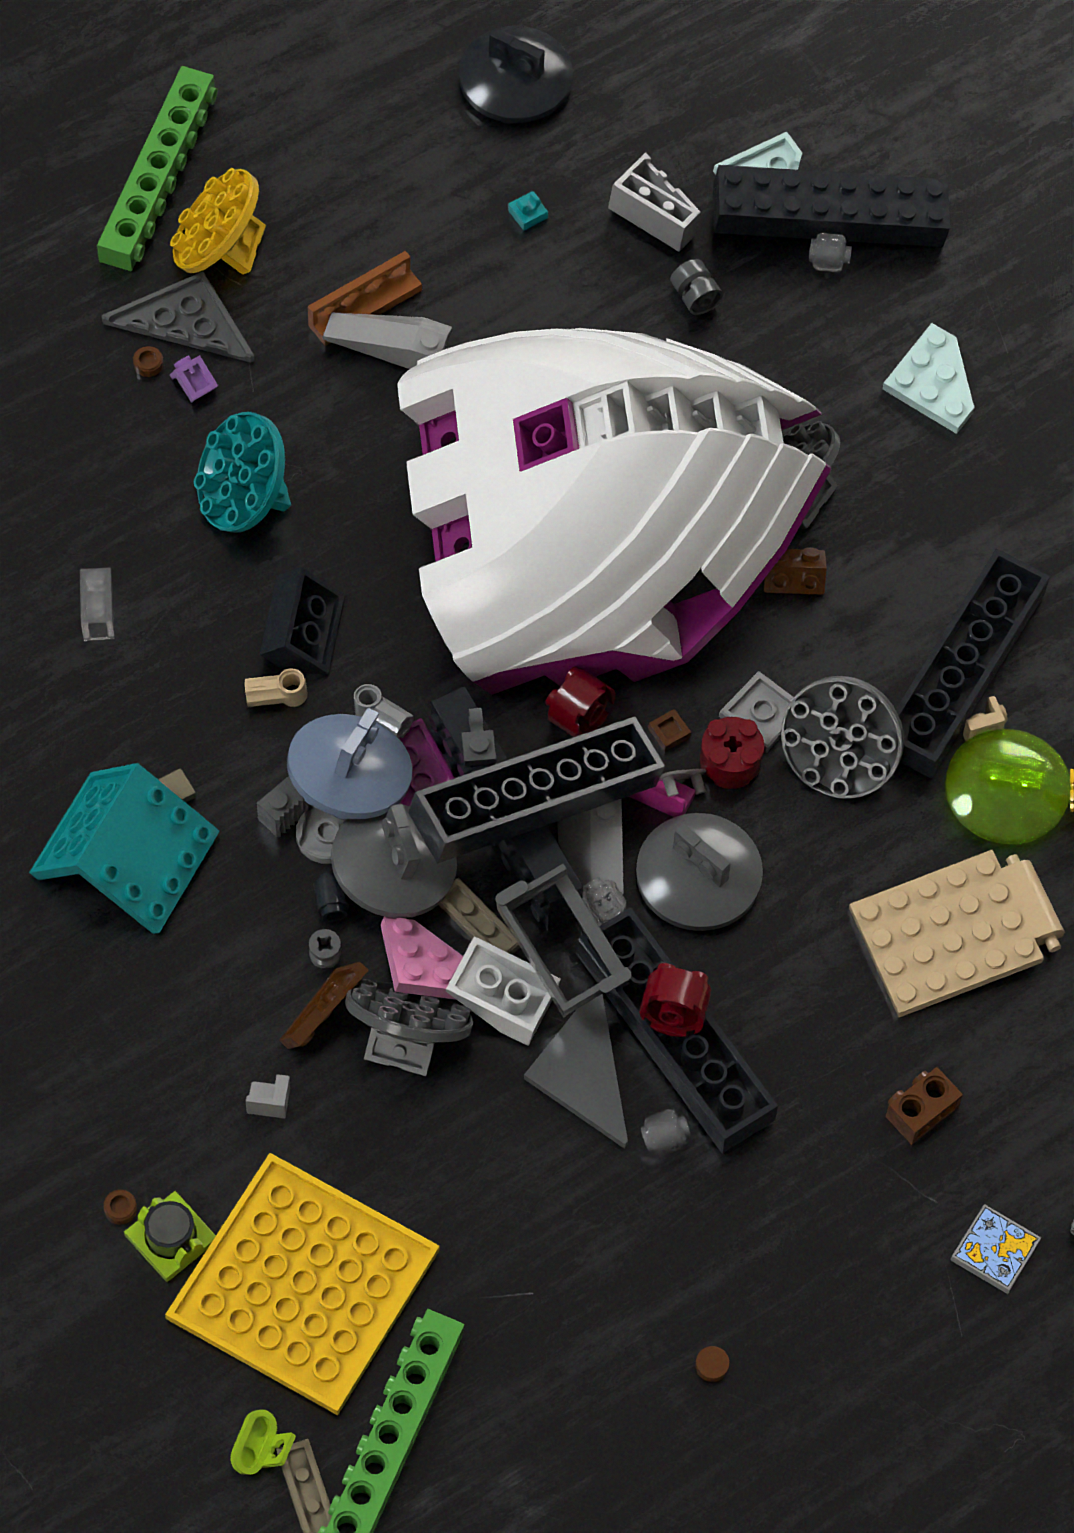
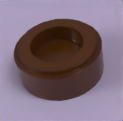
M151 346L138 349L133 356L134 369L144 377L157 375L163 368L162 353L157 348Z
M115 1190L108 1194L104 1200V1212L107 1219L118 1225L132 1221L137 1213L135 1197L126 1190Z
M706 1347L697 1355L696 1371L705 1381H719L728 1372L729 1357L719 1347Z

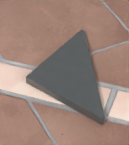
M203 271L102 315V321L105 325L250 363L255 361L253 352Z
M603 994L576 1009L524 1074V1079L625 1149L628 1139Z

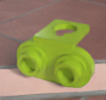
M252 1411L246 1416L232 1449L231 1464L242 1475L255 1474L265 1467L283 1466L296 1435L293 1433L276 1434L277 1422L269 1411ZM284 1443L282 1451L276 1457V1455L273 1454L275 1448H279L280 1445Z

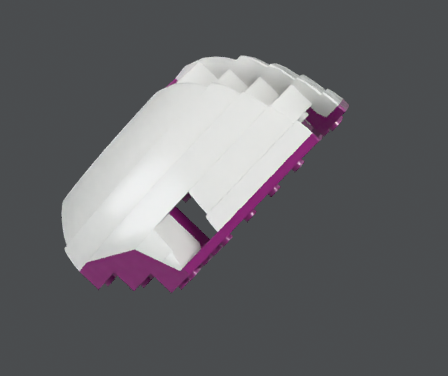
M585 328L545 329L507 333L460 344L417 361V365L406 371L397 383L400 410L419 424L423 455L406 462L412 513L432 529L436 561L419 568L422 596L445 644L453 655V661L470 680L491 695L544 675L561 687L565 682L567 673L575 666L579 669H584L594 677L617 669L630 680L636 682L688 663L740 611L785 553L831 471V467L814 454L807 455L801 450L783 443L782 430L822 415L810 402L746 366L667 338L664 341L643 333ZM456 437V441L449 444L451 438ZM469 542L468 549L460 552L464 543ZM700 568L702 573L716 587V589L676 604L670 601L693 579Z

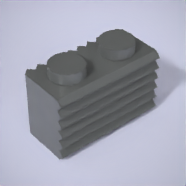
M289 776L256 803L258 810L257 818L276 837H281V833H286V829H290V825H295V821H299L304 812L313 809V806L306 803L296 790Z

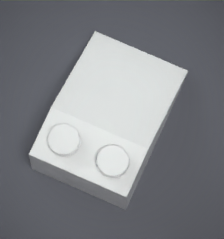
M475 936L446 988L448 994L468 1007L499 1032L528 1046L552 1002L551 996L530 963ZM552 975L555 982L559 986L561 979Z

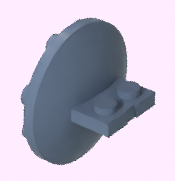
M367 708L362 717L349 714L323 716L307 723L296 733L291 741L287 755V770L292 784L306 803L334 815L338 819L345 820L367 819L383 815L389 811L390 806L398 805L404 799L412 779L411 759L398 737L377 723L378 712Z

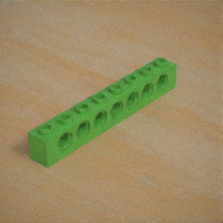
M181 66L97 244L99 262L132 271L136 261L140 262L145 251L144 244L147 238L151 239L154 234L156 218L164 213L165 199L168 193H173L176 186V175L178 171H183L187 161L186 154L189 148L193 149L195 146L197 130L199 126L203 127L206 122L209 104L213 105L217 98L218 88L214 85V75Z
M427 1309L424 1318L417 1317L410 1334L414 1337L410 1348L404 1346L400 1353L397 1365L401 1366L396 1377L391 1375L383 1392L384 1395H387L383 1407L376 1406L370 1419V1424L374 1425L369 1437L366 1435L362 1436L356 1450V1454L360 1455L355 1467L349 1465L342 1481V1484L346 1485L341 1497L335 1495L328 1511L332 1518L327 1527H320L318 1533H340L337 1528L344 1523L352 1524L356 1528L354 1533H374L463 1337V1323L430 1309ZM430 1344L435 1346L438 1351L433 1355H427L420 1348ZM411 1374H419L424 1378V1381L421 1384H412L407 1380V1377ZM399 1403H404L411 1410L406 1414H399L394 1411L393 1407ZM384 1433H392L397 1437V1441L393 1444H385L379 1437ZM370 1463H378L384 1470L379 1474H371L366 1470V1466ZM357 1493H364L369 1496L370 1500L364 1505H359L353 1502L352 1497Z

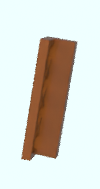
M404 251L308 306L309 327L324 346L331 343L322 338L332 312L380 315L422 291V283L410 270V255Z

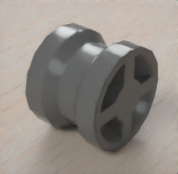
M329 929L318 930L312 934L309 939V956L315 966L330 968L339 962L341 958V941L339 936Z

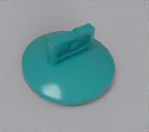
M241 412L231 415L215 431L210 432L207 436L198 473L194 478V487L197 489L201 513L204 514L210 524L220 530L234 533L246 531L258 524L271 508L284 512L291 506L288 489L283 479L285 451L282 437L275 424L267 417L252 412Z

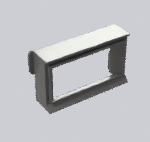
M564 864L529 884L525 881H519L496 895L497 910L563 1018L601 994L608 993L630 980L631 971L628 967L624 968L568 878L567 869ZM554 885L558 888L611 976L569 1001L566 1000L512 912L513 909Z

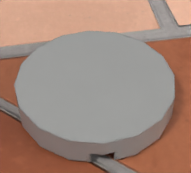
M314 806L313 809L304 812L296 825V841L301 852L312 861L330 864L333 841L345 820L338 819L334 815L328 814Z

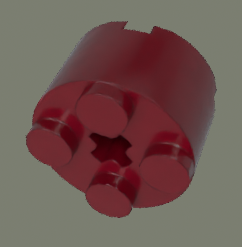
M575 666L569 670L565 677V682L559 690L554 689L546 699V705L549 706L548 720L572 737L597 730L609 714L605 711L608 702L612 705L614 704L615 690L584 669H579Z
M724 717L709 723L702 738L700 767L701 769H706L704 775L712 779L714 784L726 789H737L746 786L758 775L762 764L764 739L757 724L751 719L740 717Z
M669 963L659 964L657 970L653 971L648 977L640 1007V1017L643 1021L646 1017L651 1021L650 1027L666 1035L682 1037L686 1036L687 1031L695 1030L694 1034L700 1032L704 1025L711 997L708 976L700 971L690 972L679 969Z

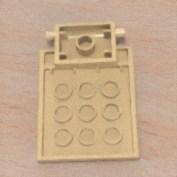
M993 850L849 904L852 916L899 1018L1042 963L1044 957L1039 949L1040 945L1046 943L1049 952H1055L1061 948L1058 938L1064 935V929L1030 860L1020 861L1018 855L1014 854L1006 859L1008 866L1001 868Z

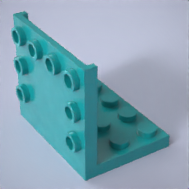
M139 763L94 771L87 777L29 873L37 880L80 874L151 933H160L214 842L219 830Z

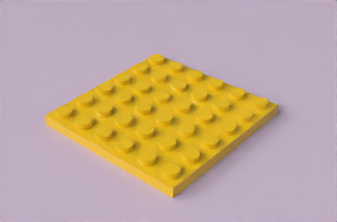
M269 1153L165 1316L172 1323L338 1415L437 1256L440 1246Z

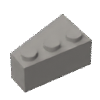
M645 152L613 184L608 208L675 250L680 251L695 236L701 212L679 188L674 189L667 181V175L662 170L658 171L650 163L651 158Z

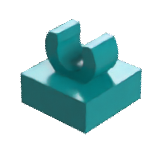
M534 191L508 203V211L523 231L548 218V210Z

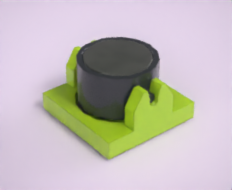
M176 1191L164 1200L161 1197L152 1199L150 1207L144 1206L140 1210L138 1221L124 1231L126 1238L166 1282L170 1281L202 1255L216 1237ZM158 1255L164 1256V1257H168V1258H169V1257H175V1259H165V1258L158 1257Z

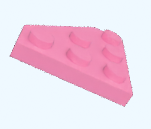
M384 916L381 922V930L395 992L455 999L446 992V988L463 956L417 921L401 917L391 918Z

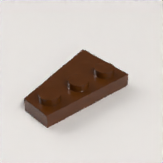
M361 962L336 968L279 1041L288 1049L298 1046L304 1047L315 1035L314 1030L332 1014L334 1008L347 995V992L369 970Z

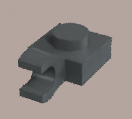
M481 708L469 709L470 732L461 733L464 766L496 764L493 730L483 731Z

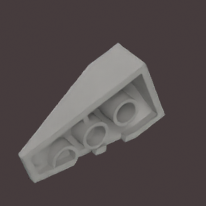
M332 312L322 339L410 369L417 365L418 360L444 350L452 327L425 317Z
M621 799L557 821L558 845L583 886L582 900L598 926L624 911ZM609 892H611V893L609 894V897H611V901H608V900H607V897L604 899V897H605ZM602 899V901H600L602 903V906L599 907L597 905L598 902H593Z

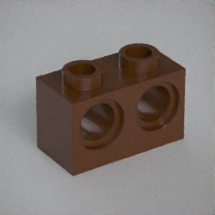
M938 1067L929 1073L926 1071L920 1073L913 1080L912 1087L905 1092L899 1090L888 1101L889 1106L886 1118L911 1145L960 1106L963 1094ZM936 1090L941 1094V1097L933 1098L927 1094V1091ZM912 1109L917 1113V1116H906L903 1110Z

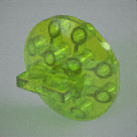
M996 729L975 735L959 747L950 761L946 774L945 789L953 813L971 832L997 843L1020 844L1044 836L1060 822L1069 803L1071 784L1064 761L1044 740L1020 730Z

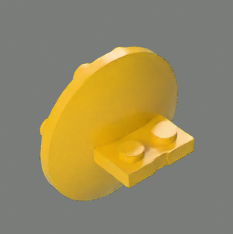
M230 168L218 178L211 177L205 184L204 191L197 197L191 207L185 209L180 214L178 219L180 226L170 241V246L173 247V258L178 267L187 273H197L222 259L243 275L251 271L256 256V249L258 244H260L266 226L253 216L258 200L259 185L257 179L252 174L243 169L235 170Z

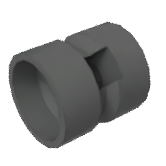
M693 259L683 263L671 275V283L678 294L682 296L683 302L693 315H700L710 311L723 298V292L715 280L711 278L710 272L700 259Z

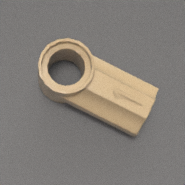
M286 669L280 675L245 679L248 707L279 703L296 707L303 704L307 699L308 692L305 678L297 669ZM291 685H297V686H299V687H298L297 689H295V690H287V689H286L287 687H289V686H291Z

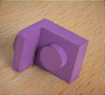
M200 355L192 360L189 356H186L174 364L176 369L170 374L172 380L177 378L191 402L218 387Z

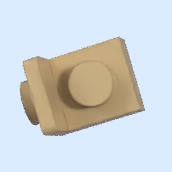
M995 696L988 697L985 709L986 715L979 713L966 720L963 736L967 745L1002 736L1004 724L1007 722V714L1004 706L998 704Z

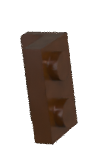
M811 547L804 548L803 550L787 548L765 577L764 591L766 593L824 594L827 571L825 550Z

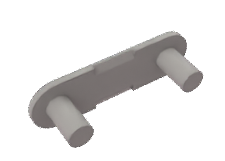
M706 769L667 772L661 775L659 781H663L668 797L678 794L674 779L691 778L693 788L696 790L695 794H702L706 792L701 775L706 773Z

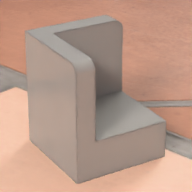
M276 1075L275 1084L252 1082L250 1094L246 1097L247 1114L286 1118L290 1094V1077Z

